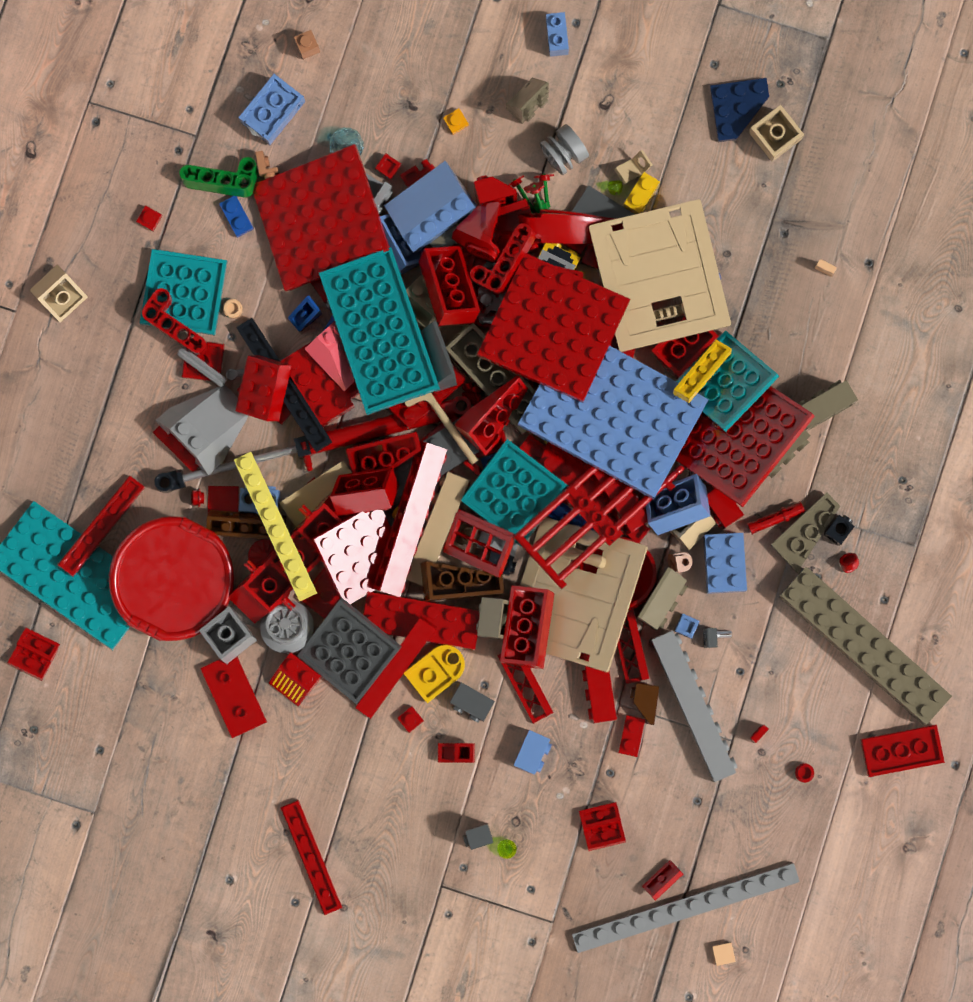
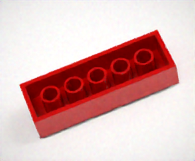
M367 592L363 615L387 635L405 638L420 616L437 626L427 642L476 650L478 639L476 626L480 617L479 611Z

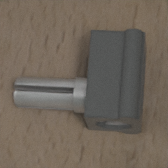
M717 628L703 629L704 648H717V638L732 637V635L720 634H731L732 632L717 631Z

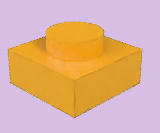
M460 108L443 117L452 135L469 126Z

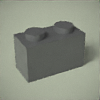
M461 682L450 703L453 704L452 709L461 714L463 710L470 714L468 718L479 723L480 720L484 722L495 701Z
M488 823L465 831L466 835H463L466 847L470 846L471 850L494 843Z

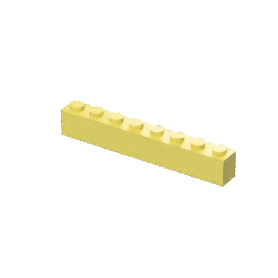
M252 452L234 459L299 602L317 594Z

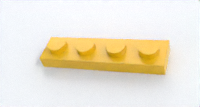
M715 340L674 388L673 394L690 403L728 358L732 348Z

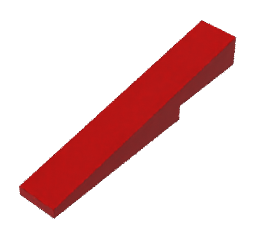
M420 616L400 644L402 646L355 707L358 711L370 719L373 717L437 626Z

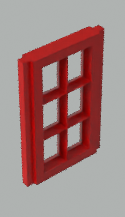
M458 509L443 552L500 578L514 544L515 538L513 536L515 534ZM461 522L474 527L470 537L458 532ZM477 529L490 534L487 544L474 539ZM457 535L469 540L466 550L453 545ZM493 536L506 541L502 551L490 546ZM472 542L485 548L482 557L469 552ZM488 550L501 555L497 565L485 560Z

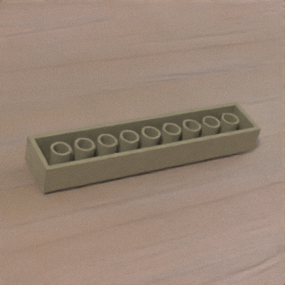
M807 567L803 568L779 595V598L922 725H927L952 697Z

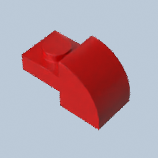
M438 743V763H475V743Z

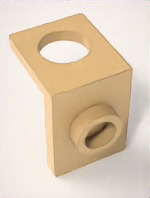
M641 150L631 160L617 166L614 170L622 182L627 184L640 177L643 172H646L652 166V163L644 151ZM640 157L645 161V167L640 164Z

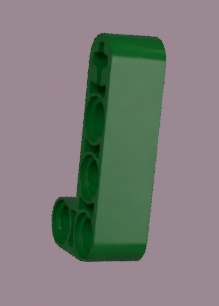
M245 157L240 161L237 173L185 165L180 169L179 175L183 186L186 188L247 198L253 194L258 177V169L253 158ZM248 167H251V168H252V169L249 170V171H246V170H245V169L248 168ZM243 184H248L247 187H241Z

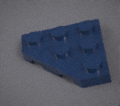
M767 78L710 86L718 142L737 140L747 125H749L769 98Z

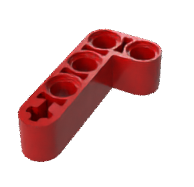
M525 223L519 224L512 233L492 271L480 265L474 266L470 271L471 279L494 294H503L510 285L520 262L532 246L536 237L535 231ZM515 247H519V252L512 255V250ZM510 264V268L503 272V266ZM484 272V277L478 280V274ZM500 280V286L493 288L495 281Z
M157 289L142 309L143 318L195 355H204L208 350V344L205 339L166 313L172 303V297L166 289ZM161 294H166L167 300L163 303L158 302V297ZM149 310H156L154 318H147ZM166 320L172 321V325L168 329L163 328V323ZM181 331H187L188 336L185 339L181 340L178 338ZM192 339L198 344L201 343L203 347L196 349L195 345L191 343Z

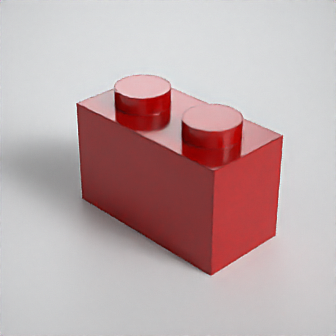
M717 489L707 493L709 510L715 516L713 519L719 528L722 526L725 529L744 516L736 502Z

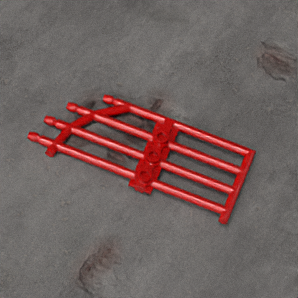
M682 465L677 466L674 471L667 475L657 495L665 488L671 491L675 487L672 481L684 471L685 468ZM591 466L513 537L562 590L567 585L564 579L605 542L610 546L624 534L620 528L644 508L652 498L645 495L614 523L607 514L635 489L627 485L601 509L594 499L617 479L608 476L590 494H587L581 485L599 470ZM566 499L573 509L531 545L524 536ZM580 514L586 523L544 560L537 551L574 517ZM593 528L600 537L557 574L550 565Z

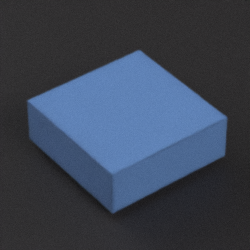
M682 613L674 631L692 639L700 621Z

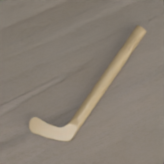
M432 393L405 402L407 407H411L421 401H427L470 463L474 464L478 461Z

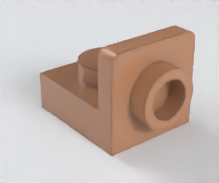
M263 151L255 152L261 178L268 179L279 174L277 167L267 169V167H270L269 157L265 156Z

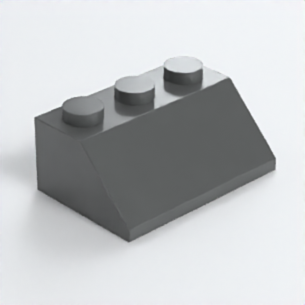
M434 321L420 332L440 387L439 390L435 391L438 392L456 386L457 382L437 321Z

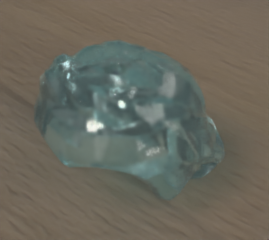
M343 127L332 134L329 143L330 153L354 144L357 146L359 155L362 154L364 149V141L361 135L352 128Z

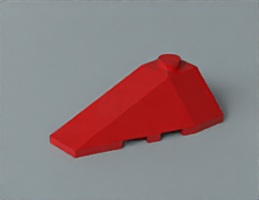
M516 376L466 411L454 425L464 438L486 456L501 438L499 434L504 425L508 426L510 422L509 416L513 410L518 408L528 388L521 378Z
M416 431L354 445L346 449L352 473L391 467L394 469L420 452L422 448Z

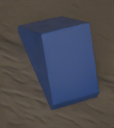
M308 295L287 318L300 332L319 318L322 312Z

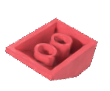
M334 321L305 350L345 391L355 379L336 322Z

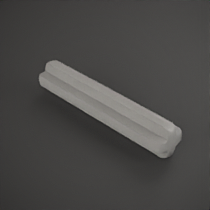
M185 347L180 348L177 353L179 357L218 386L222 387L226 383L227 379Z

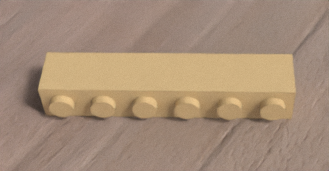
M450 472L447 473V476H442L439 484L442 488L439 494H435L432 504H435L432 511H429V515L425 519L428 523L426 528L423 529L422 536L419 538L420 542L417 552L413 556L411 571L406 578L407 581L422 586L420 563L425 561L438 562L470 480Z

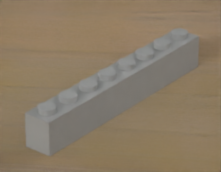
M671 631L652 639L653 647L713 782L735 774V769L738 768L734 758H730L727 753L730 750L726 740H722L719 735L722 732L718 722L714 723L711 717L714 713L710 704L706 705L703 699L706 695L702 686H697L695 681L698 679L694 668H689L687 662L690 659L687 652H682L680 644H682L679 634H674Z

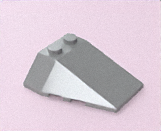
M224 384L222 387L219 386L170 407L156 419V422L168 435L172 433L196 458L195 463L209 476L223 463L249 415L235 411L238 397Z

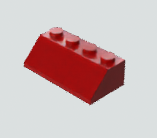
M511 585L500 662L527 668L544 669L554 592L549 589Z

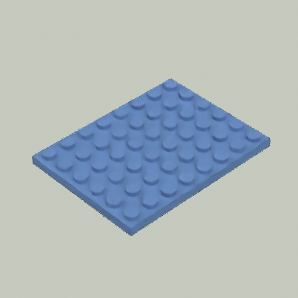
M609 346L583 403L540 384L521 417L518 426L646 496L655 499L709 399L697 393L690 403L682 400L673 394L674 388L679 384L678 382Z

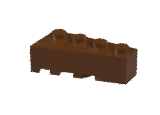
M428 561L420 563L424 601L491 596L504 593L503 574L498 578L481 570Z

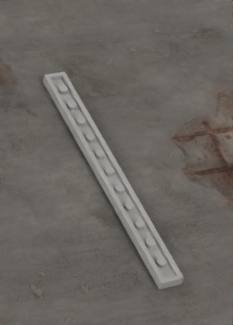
M792 863L573 933V940L577 952L580 953L798 883L800 880L795 865Z

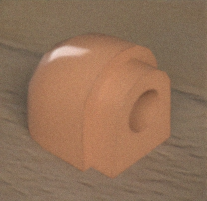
M686 552L668 555L669 568L676 573L689 570L693 564L692 557Z

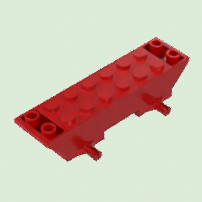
M331 493L312 512L303 504L298 510L306 518L290 533L308 573L321 561L311 538L351 516L336 515L330 498ZM275 549L257 567L250 559L247 560L244 566L251 573L229 595V599L254 624L282 603L289 611L292 610V607L296 606L288 598L293 587Z

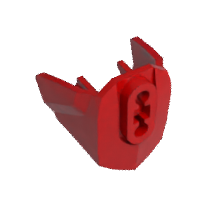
M492 202L477 206L455 228L452 239L466 248L471 254L496 263L512 232L494 230L498 222L497 219L501 206L499 202Z

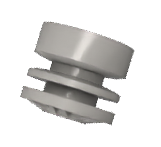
M567 124L556 131L558 141L552 136H548L549 144L545 140L540 142L545 158L561 175L567 173L565 166L569 170L573 169L570 159L579 164L589 157L586 147Z

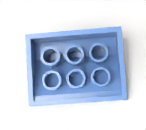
M444 161L384 206L411 250L419 252L467 217L477 207V204L448 163Z

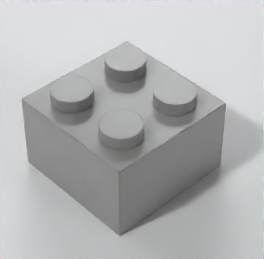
M230 606L199 630L218 657L226 664L257 641L242 619Z

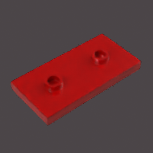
M238 656L228 664L219 659L200 668L232 739L267 723Z
M937 725L860 739L868 777L945 763Z

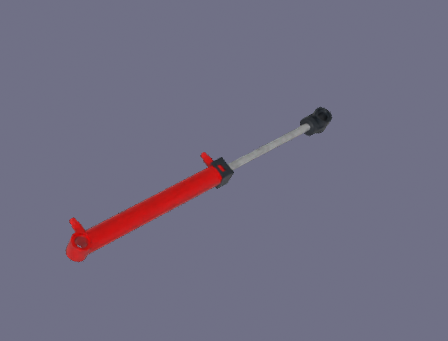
M458 396L455 399L443 401L439 404L452 422L462 417L471 408V402L465 396ZM459 402L467 404V408L464 411H459L456 408ZM432 410L412 429L441 422L435 411ZM392 414L330 430L326 433L332 443L317 453L408 430V428ZM306 436L294 438L295 446L256 455L254 459L256 463L297 453L299 459L304 460L305 467L309 472L313 470L310 456L317 453ZM234 461L221 464L210 475L236 469L237 466ZM182 469L158 474L155 477L154 484L160 492L170 493L174 490L186 488V481L208 475L203 470L183 474ZM164 478H168L170 481L169 486L166 488H162L160 485L161 480Z

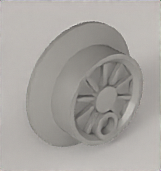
M292 601L296 606L292 607L291 611L282 603L266 614L261 620V636L266 645L276 652L284 654L297 652L306 645L313 635L314 622L312 615L305 606L298 602Z

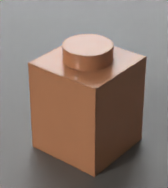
M312 30L294 37L303 60L320 53Z

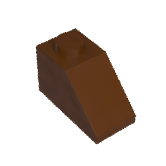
M636 683L635 687H631L630 698L633 699V704L649 725H654L659 686Z

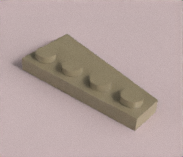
M828 493L823 495L771 544L796 573H798L840 507Z

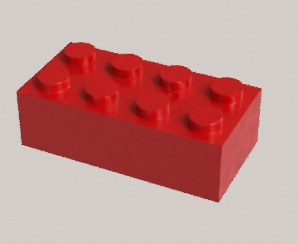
M461 246L425 248L419 259V264L438 326L474 323L480 308Z
M308 343L281 360V362L292 365L290 377L322 427H325L355 408L346 391H343L305 350L310 344Z

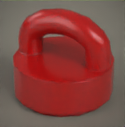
M846 553L839 559L841 568L845 573L855 571L860 562L855 553Z

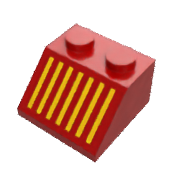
M290 652L278 667L269 684L299 707L322 676Z

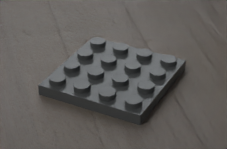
M341 598L297 656L355 704H358L402 646L346 600Z

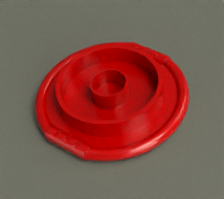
M184 516L160 517L135 528L120 543L113 556L109 571L111 598L122 619L128 626L158 641H179L199 635V630L227 608L230 601L229 595L233 592L234 586L232 559L225 544L218 537L217 533Z

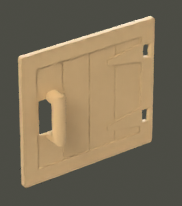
M700 199L589 226L603 287L631 299L615 333L619 351H629L731 325ZM680 209V216L670 217V211ZM623 223L622 230H612L611 225ZM681 296V304L657 310L652 309L651 303ZM681 315L686 316L684 321L659 327L656 325V321Z
M545 517L539 524L534 543L558 521ZM567 524L537 552L545 560L581 527ZM589 530L576 543L590 546L600 536L595 531ZM618 538L610 546L605 542L598 548L603 550L602 556L592 554L583 562L598 567L596 574L575 569L564 579L567 585L562 590L539 564L529 556L520 586L549 589L555 593L546 654L609 672L648 547ZM576 543L550 565L557 574L570 564L571 559H576L583 552V550L575 548ZM581 652L590 655L589 662L579 659Z

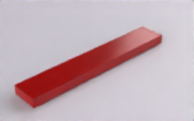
M129 475L58 563V566L74 577L145 487Z
M297 800L282 806L281 810L324 916L343 908L300 801Z

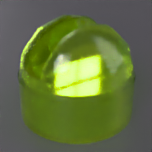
M614 180L607 183L608 191L611 195H616V192L619 195L622 192V181Z

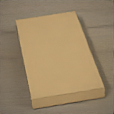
M341 461L279 502L295 527L306 518L298 510L303 504L312 512L332 492L338 475L351 473L344 461Z

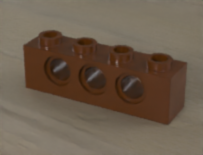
M210 510L207 515L206 528L217 533L218 536L271 540L258 513ZM281 515V517H282V519H283V521H284V523H285V525H286V516Z

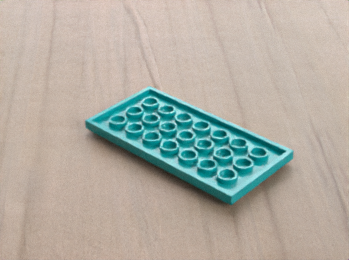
M391 247L389 251L384 252L382 250L319 273L367 415L440 389Z
M33 501L0 544V572L113 651L130 628L116 610L110 594L109 571L113 556L98 546L74 577L69 575L58 566V563L82 534Z

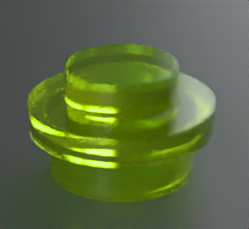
M505 839L498 844L497 851L502 858L510 859L516 854L517 847L512 840Z

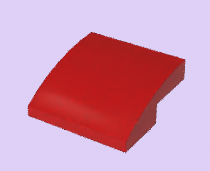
M25 628L7 663L42 681L60 644Z
M617 802L579 811L588 851L626 843Z

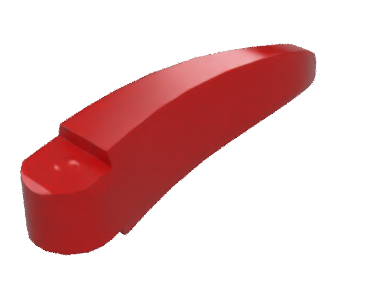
M541 209L540 213L518 215L519 224L525 223L535 231V239H540L541 243L593 244L589 226L618 219L553 209ZM623 223L611 225L612 230H622Z

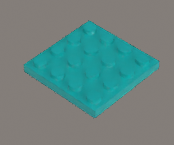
M152 249L142 309L157 289H166L172 297V303L166 311L167 314L195 333L215 336L228 261ZM161 294L158 297V302L160 303L167 300L166 294ZM149 310L147 318H154L156 310ZM141 311L140 324L152 326L143 318ZM166 320L163 323V328H170L172 321Z
M727 331L717 340L732 348V352L698 392V394L709 399L702 412L725 432L779 378V375ZM695 363L676 382L679 383Z
M507 439L461 501L488 522L516 534L561 494L568 485ZM538 525L535 526L527 535L524 536L526 540H528V538L535 531ZM515 539L514 542H515L516 544H518L520 547H522V546L518 543V541Z

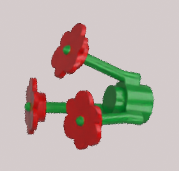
M543 173L540 176H534V178H539V182H533L525 186L524 190L520 186L522 183L521 179L525 177L524 175L518 179H513V182L508 184L512 188L517 187L523 199L528 200L532 213H540L541 209H549L551 207L547 181H550V177L554 176V174L546 175ZM542 188L544 189V199H540L539 196ZM524 191L535 195L536 201L533 202V205Z

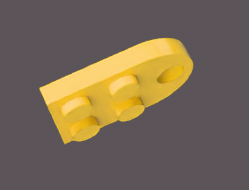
M438 646L405 671L404 675L428 704L462 676L465 669L464 657L453 646ZM456 653L459 656V661L456 664H450L448 662L449 654Z

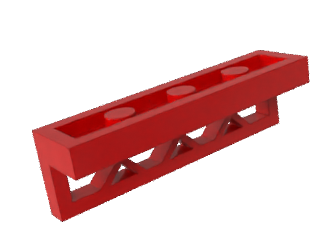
M634 609L628 610L623 628L630 631L631 637L627 643L619 638L617 644L626 684L650 679ZM631 639H632L633 647H632L631 645H629V642L631 641ZM621 642H622L623 644H625L623 650H622ZM627 646L635 652L632 661L624 658L623 652ZM631 665L639 669L640 677L629 679L627 671Z
M501 662L533 724L554 713L531 668L521 667L520 669L516 665L511 666ZM508 667H509V668H513L512 674H511L510 670L508 669ZM515 669L525 674L523 684L514 680ZM526 679L528 680L530 686L525 684ZM517 684L522 686L521 691L519 690ZM524 686L533 690L534 696L532 701L523 697ZM535 696L537 697L539 703L534 702ZM526 701L531 703L530 709H529V707H528ZM533 704L540 705L544 714L534 718L531 712Z

